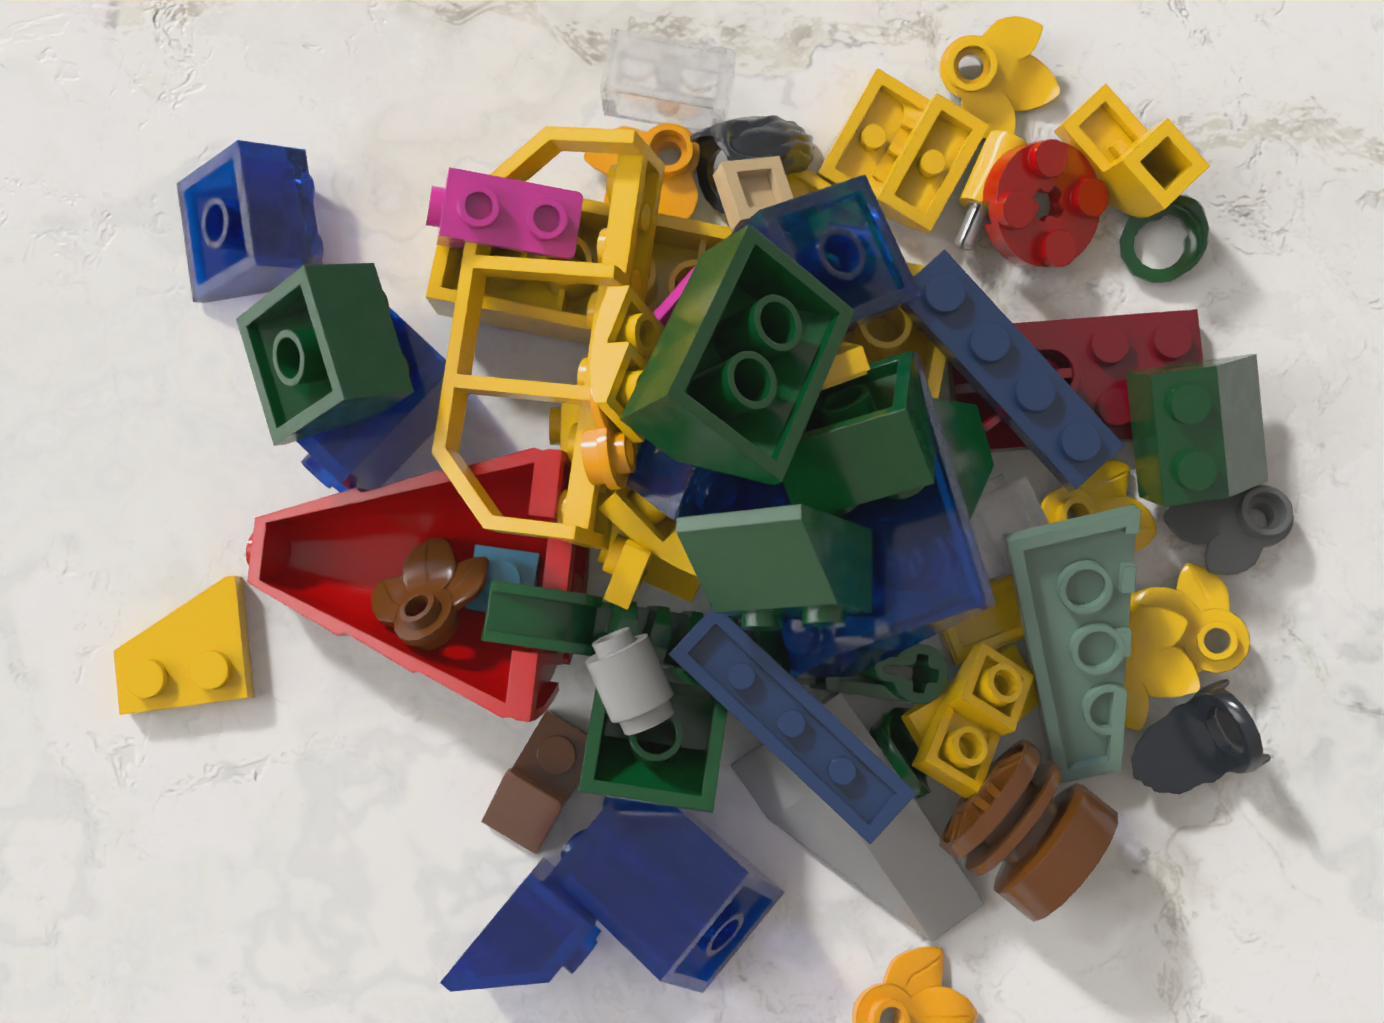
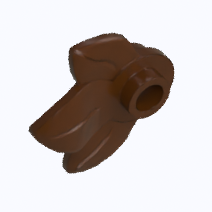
M440 537L427 539L415 547L403 562L402 575L389 577L377 583L371 598L373 613L380 623L394 627L396 635L406 645L414 646L424 651L437 649L447 643L456 633L459 626L457 611L476 599L482 592L489 575V560L487 557H474L458 563L453 547L447 540Z

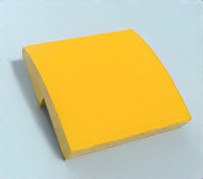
M877 68L869 78L817 170L816 175L854 202L903 225L929 233L989 125L940 94L936 93L929 100Z

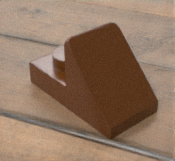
M546 710L515 764L503 776L481 822L532 853L537 854L580 782L588 733L550 710Z

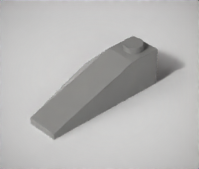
M832 692L819 701L896 773L880 747L840 692ZM760 743L730 765L768 820L930 941L934 942L984 905V902L955 859L939 846L941 838L914 798L870 845L763 743Z

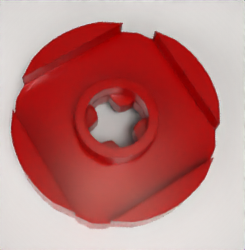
M1058 139L1039 140L1012 148L1005 152L993 165L983 188L982 203H989V216L992 223L985 224L988 238L995 249L1006 260L1020 267H1064L1069 265L1086 249L1096 232L1100 214L1106 210L1109 194L1107 187L1103 181L1096 178L1091 164L1080 151ZM1037 192L1040 194L1047 193L1050 200L1048 216H1042L1040 219L1036 215L1040 205L1034 199Z

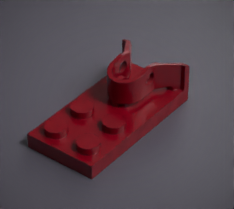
M1197 309L1013 323L1121 442H1133L1126 372L1203 361ZM947 359L951 401L977 405L990 452L1030 450Z

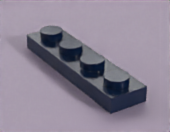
M945 249L892 297L899 307L1068 492L1078 489L1124 446Z
M711 608L669 653L684 670L870 845L917 794L727 615L714 613Z

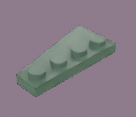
M1134 504L1003 534L1031 673L1034 675L1033 683L1049 760L1062 767V779L1059 784L1122 770L1128 692L1124 687L1126 657H1130L1132 631L1129 628L1131 593H1135L1137 566L1133 563L1135 535L1139 534L1141 510Z

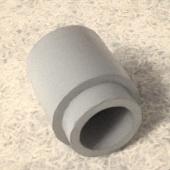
M626 627L607 634L592 643L596 654L589 657L585 664L611 722H619L624 735H633L648 730L664 722L674 714L673 707L669 701L674 693L648 634L633 636L630 627Z

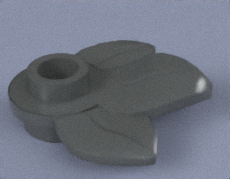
M1257 485L1229 498L1170 506L1165 511L1163 519L1169 529L1180 539L1194 545L1206 546L1205 565L1208 573L1228 576L1247 571L1256 564L1263 548L1274 546L1286 538L1292 529L1294 515L1292 504L1282 491L1267 485ZM1250 509L1260 510L1265 515L1267 520L1266 527H1259L1252 521L1249 515Z

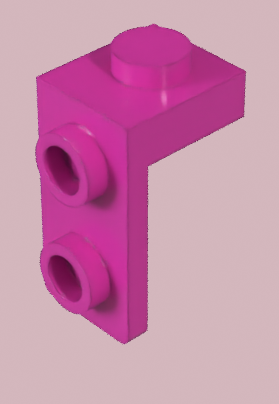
M449 167L445 188L433 185L431 187L426 226L438 228L436 245L462 249L465 242L569 260L575 254L583 195L578 191Z

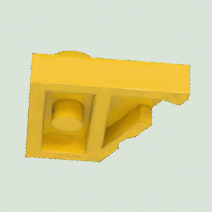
M236 575L224 577L113 651L119 715L255 697L242 577Z

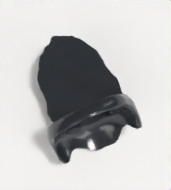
M777 115L731 119L692 134L690 142L699 144L700 159L696 171L699 186L705 199L715 210L725 215L713 178L714 163L721 150H723L728 161L780 156L785 174L788 175L805 171L814 158L813 150L815 148L812 144L813 137L807 134L794 121H786Z
M1222 679L1202 687L1190 701L1175 706L1163 718L1149 726L1134 747L1131 764L1133 778L1141 781L1144 786L1151 787L1153 791L1158 793L1182 794L1203 783H1214L1227 772L1237 774L1254 772L1271 760V756L1263 754L1261 736L1253 718L1243 704L1232 693L1225 690L1230 681Z

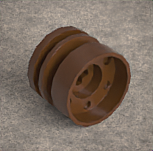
M1022 739L1010 746L991 763L985 781L975 794L967 799L962 796L960 797L954 813L941 834L939 846L955 859L967 855L965 867L977 877L989 872L1002 862L995 877L994 891L1028 919L1035 922L1046 918L1061 907L1078 890L1098 865L1118 826V812L1084 785L1078 783L1064 789L1054 797L1062 779V767L1050 760L1039 765L1041 751L1028 740Z

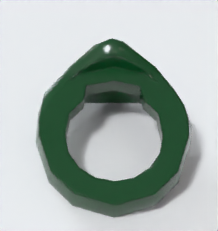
M1181 194L1165 210L1150 217L1137 218L1130 216L1119 239L1120 257L1131 274L1155 284L1172 282L1190 271L1200 261L1208 246L1210 227L1204 207L1196 199ZM1166 215L1178 221L1188 233L1183 241L1184 251L1178 261L1171 267L1152 269L1142 264L1136 257L1134 250L1135 236L1148 222L1159 221Z
M895 707L888 713H883L881 718L870 727L869 733L882 749L898 776L917 793L915 797L918 799L928 795L931 790L927 783V775L912 766L919 748L901 718L910 708Z

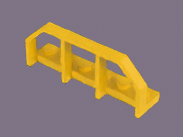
M545 126L489 175L527 182L562 151L618 154L617 164H612L607 174L606 190L611 205L607 228H603L600 231L597 240L598 263L490 256L491 246L465 242L432 455L484 529L500 533L562 540L582 547L609 550L612 521L598 507L614 490L608 489L606 484L591 485L584 470L581 453L583 431L596 428L591 407V346L599 309L607 287L630 285L645 303L665 164L636 130ZM487 277L598 285V291L591 295L588 302L587 324L591 331L588 357L582 359L578 368L577 385L471 375ZM468 394L580 405L578 423L572 425L567 440V455L572 465L568 489L563 490L558 502V523L503 517L459 454Z

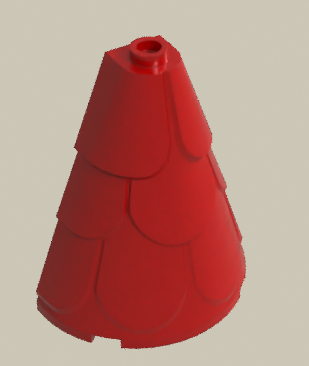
M530 448L468 465L503 517L558 523V502L563 490L568 489L572 465L567 452L557 449L540 450ZM434 470L372 490L352 488L255 517L253 533L249 537L246 546V561L249 565L247 583L333 634L337 636L350 635L408 671L424 674L501 718L511 717L517 721L532 722L542 716L554 701L560 690L559 682L551 681L557 665H570L573 654L482 641L481 635L486 614L468 612L465 606L457 611L459 626L456 633L447 643L434 650H420L417 647L409 646L402 642L396 635L394 627L383 625L377 620L372 610V593L380 580L402 575L403 562L415 547L427 539L440 537L447 540L453 547L458 563L473 558L475 545L539 553L541 564L537 587L586 594L590 548L562 540L500 533L484 529L446 473L441 470Z

